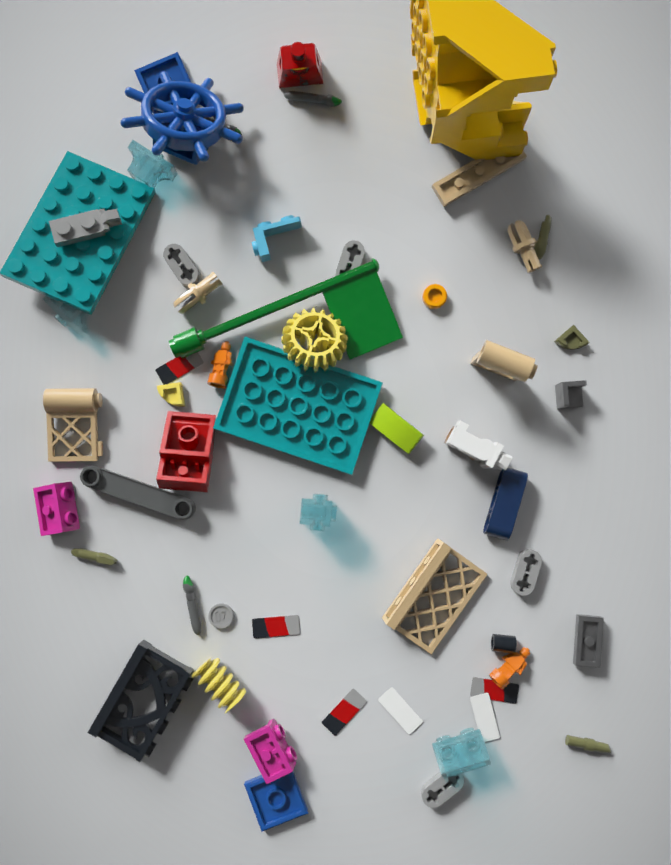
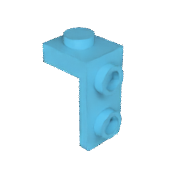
M289 215L281 218L279 222L271 223L266 221L253 228L256 241L251 243L255 256L260 255L262 262L271 260L265 237L302 228L300 217Z

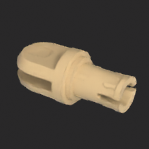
M517 220L515 225L511 223L508 227V233L514 245L512 248L513 252L521 255L527 273L536 271V268L540 269L542 264H540L534 250L537 243L535 238L531 237L523 221Z
M211 272L209 276L197 285L190 283L187 285L190 290L174 301V308L193 294L196 297L178 311L180 314H184L198 302L202 305L205 304L206 296L222 285V282L218 278L210 284L211 281L217 278V275Z

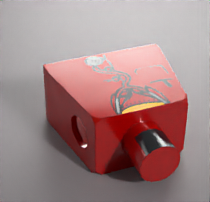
M294 42L292 45L280 47L277 59L279 88L323 84L321 58L314 43L303 44L301 42Z

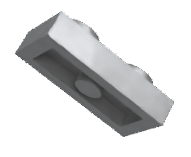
M576 614L573 664L575 666L600 668L603 617Z

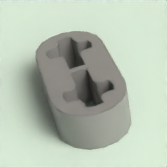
M352 240L345 244L336 269V276L341 272L344 273L347 266H350L351 269L361 266L365 249L359 241ZM356 247L360 255H355L353 262L349 261L350 252L348 250Z
M178 244L168 245L164 249L163 257L177 279L186 287L190 283L197 284L200 279L199 271L185 250ZM172 251L179 253L178 256L182 261L178 264L175 259H170ZM184 267H186L190 273L194 271V273H192V280L189 281L187 278L182 279L185 277V274L182 271Z
M526 549L518 555L510 585L513 591L519 595H529L535 588L542 565V558L538 552ZM532 554L535 564H530L528 571H526L527 563L524 561V558ZM524 574H526L525 582L528 583V587H523L520 590L517 581H522Z
M448 766L427 781L421 789L424 804L430 808H437L459 792L464 785V777L461 771L455 766ZM448 775L456 776L457 782L455 784L448 782ZM428 791H437L438 797L436 799L429 797Z

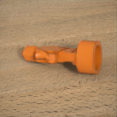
M228 341L222 342L221 350L215 353L214 360L211 361L214 367L212 373L209 374L207 384L216 388H226L228 382L226 372L228 366L233 365L231 362L232 353L229 352L231 344Z
M523 647L519 653H509L502 658L505 660V663L500 668H495L489 674V677L503 690L510 683L509 679L515 673H519V676L522 675L523 670L527 666L525 659L530 655V650Z

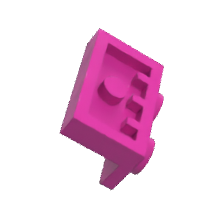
M72 482L54 483L33 488L41 536L80 529Z
M274 718L269 720L266 726L244 737V741L266 784L293 772L297 760L294 748L288 746L285 740L286 735L282 725L277 724Z

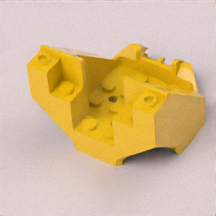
M410 0V19H412L411 53L412 56L416 57L417 70H412L419 123L420 125L432 124L433 127L430 143H442L475 160H490L496 157H513L522 154L524 147L528 144V133L523 129L532 105L529 102L513 100L520 93L549 90L553 78L557 76V62L552 60L556 49L555 43L495 0Z

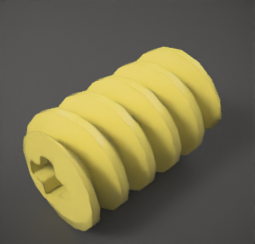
M219 658L214 660L208 659L191 677L194 678L200 675L201 678L198 685L207 683L208 685L204 692L214 691L211 700L214 701L220 698L221 701L217 707L227 706L225 711L227 713L244 697L246 689L237 690L240 684L237 680L230 683L233 674L224 675L227 669L226 666L217 668L220 662Z

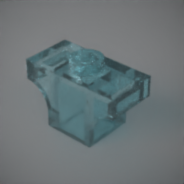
M134 140L131 141L127 148L131 152L133 160L127 171L133 179L153 188L162 180L173 182L178 174L174 165L164 160L162 154L155 156L149 149Z
M48 296L43 298L57 313L54 317L63 326L69 325L76 333L83 337L90 331L87 325L88 313Z

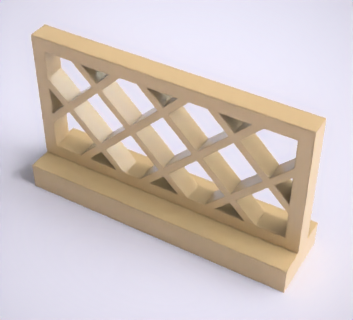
M437 538L382 619L386 625L397 630L432 654L485 579L487 573ZM451 553L457 558L458 568L446 570L445 560ZM474 570L479 573L473 582L465 584L463 571ZM459 572L461 585L448 587L447 574ZM442 576L444 588L431 590L430 582L433 577ZM461 589L462 599L457 603L451 604L449 591ZM445 592L447 605L434 607L432 595ZM428 596L430 608L417 610L416 602L419 597ZM447 609L448 619L443 623L437 624L435 612ZM431 613L433 625L420 627L418 615ZM414 616L416 628L405 630L400 626L406 617ZM434 630V639L428 646L422 641L421 632Z

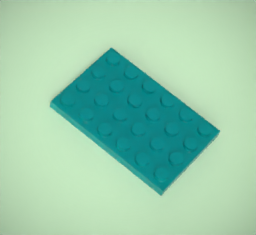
M67 151L3 265L0 275L92 315L156 193L155 188ZM96 209H104L105 211L118 210L122 224L110 227V231L106 232L105 236L62 247L55 245L49 221Z
M244 337L213 428L352 475L383 382L328 365L326 371L321 367H318L316 372H314L313 367H309L305 371L303 364L296 367L295 360L289 361L287 358L288 353H284L283 349Z

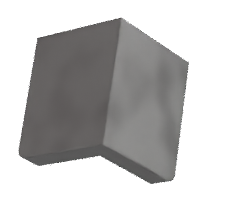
M587 380L556 384L557 409L583 407L582 387L587 385Z

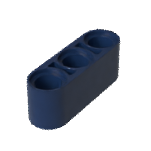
M509 467L506 470L502 469L500 471L483 529L484 534L506 541L510 539L526 487L528 473Z

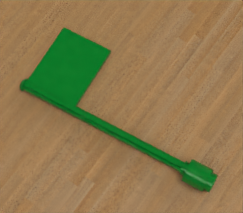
M372 258L371 262L205 331H197L193 327L173 336V339L169 340V345L176 358H185L204 350L203 344H206L209 339L320 293H323L330 313L334 315L333 320L340 319V326H345V335L348 337L346 352L350 360L399 340L403 336L377 273L379 271V263L376 259Z

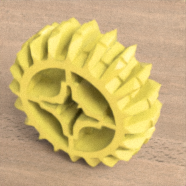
M314 307L311 313H308L305 309H303L301 315L295 312L293 319H288L286 326H284L281 338L283 351L288 353L287 358L289 361L295 360L296 367L303 364L305 371L309 367H313L314 372L318 371V367H321L324 371H326L328 365L334 367L337 360L340 361L342 359L343 353L346 352L348 337L345 335V326H340V319L333 320V313L327 316L324 309L317 313ZM317 335V339L314 341V345H312V340Z

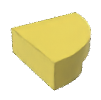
M181 382L157 386L160 396L166 402L174 406L186 407Z

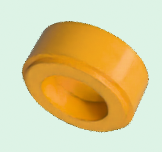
M439 284L429 285L423 292V303L430 309L441 308L447 300L445 288Z

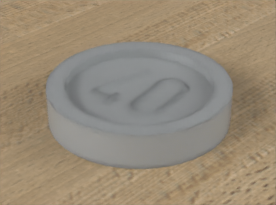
M224 603L214 605L209 611V621L216 628H226L233 620L231 607Z

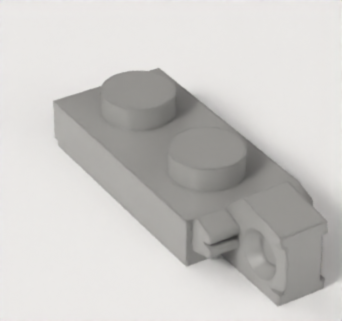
M96 209L49 221L55 245L62 247L105 236V233L110 231V227L121 225L122 222L117 209L108 211Z

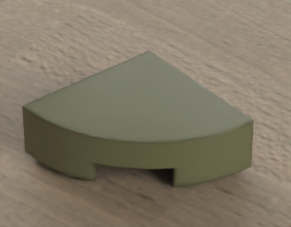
M572 325L554 341L558 346L569 350L580 349L590 343L575 325Z

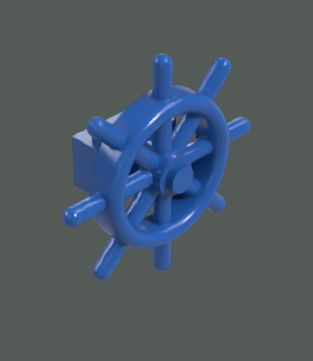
M162 71L160 73L162 83L151 88L146 94L131 87L125 89L127 97L141 102V116L123 118L120 124L123 128L143 126L146 133L153 139L151 151L155 156H159L164 151L197 165L200 160L202 162L209 160L207 150L222 137L237 144L243 141L241 134L225 128L226 115L242 113L244 106L241 103L223 105L221 100L210 91L214 85L211 78H206L201 85L184 81H172L166 71ZM154 109L164 112L152 114ZM214 117L215 122L213 123L204 118Z

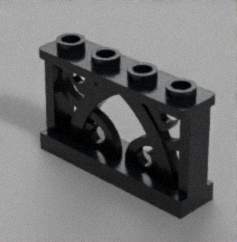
M146 640L141 641L87 733L95 738L98 736L134 757L138 762H141L144 756L149 758L157 743L153 742L157 733L162 735L169 724V721L166 720L169 712L175 713L182 701L178 698L182 689L187 692L194 678L190 675L194 669L153 647ZM148 655L164 665L156 671L145 656ZM165 670H174L178 675V683L173 687L169 686L167 681L172 676L160 679L159 674ZM141 675L142 680L147 676L148 680L143 684H137L135 676ZM151 684L155 693L156 709L147 714L132 717L134 711L133 703L130 697L125 694L126 689L140 691ZM165 694H173L166 706ZM120 704L127 706V717H123L125 711L120 712L118 710ZM159 719L152 730L148 723ZM105 726L123 727L122 736ZM129 727H134L133 735L136 739L138 738L137 733L139 731L145 733L143 743L134 744L129 740Z

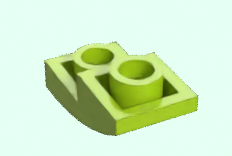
M384 403L370 420L372 426L408 454L412 452L424 436L418 429Z

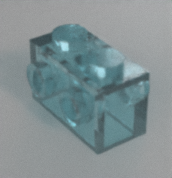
M313 494V498L303 497L299 524L310 525V530L325 531V526L330 527V521L336 522L337 506L332 505L333 500H328V495Z
M467 728L462 730L458 736L451 738L450 735H445L437 738L436 743H432L443 779L491 765L480 729Z

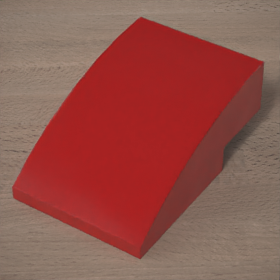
M167 412L156 477L159 489L208 493L215 439V429L213 427L216 415Z

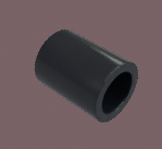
M492 634L491 651L515 653L516 636Z

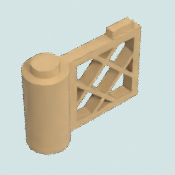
M488 340L485 341L482 349L472 358L470 363L510 380L526 382L528 378L533 379L538 365L534 364L535 358Z
M96 388L45 389L43 406L47 418L48 462L98 461L99 456H103V441H98L97 411L98 408L102 407L103 400L102 394L98 393ZM54 418H62L69 424L61 434L54 428ZM81 418H90L91 428L86 433L75 425ZM71 428L82 437L74 446L64 438ZM61 440L70 450L64 456H55V445ZM86 440L91 445L92 456H83L76 448ZM72 452H74L77 456H69V455H70Z

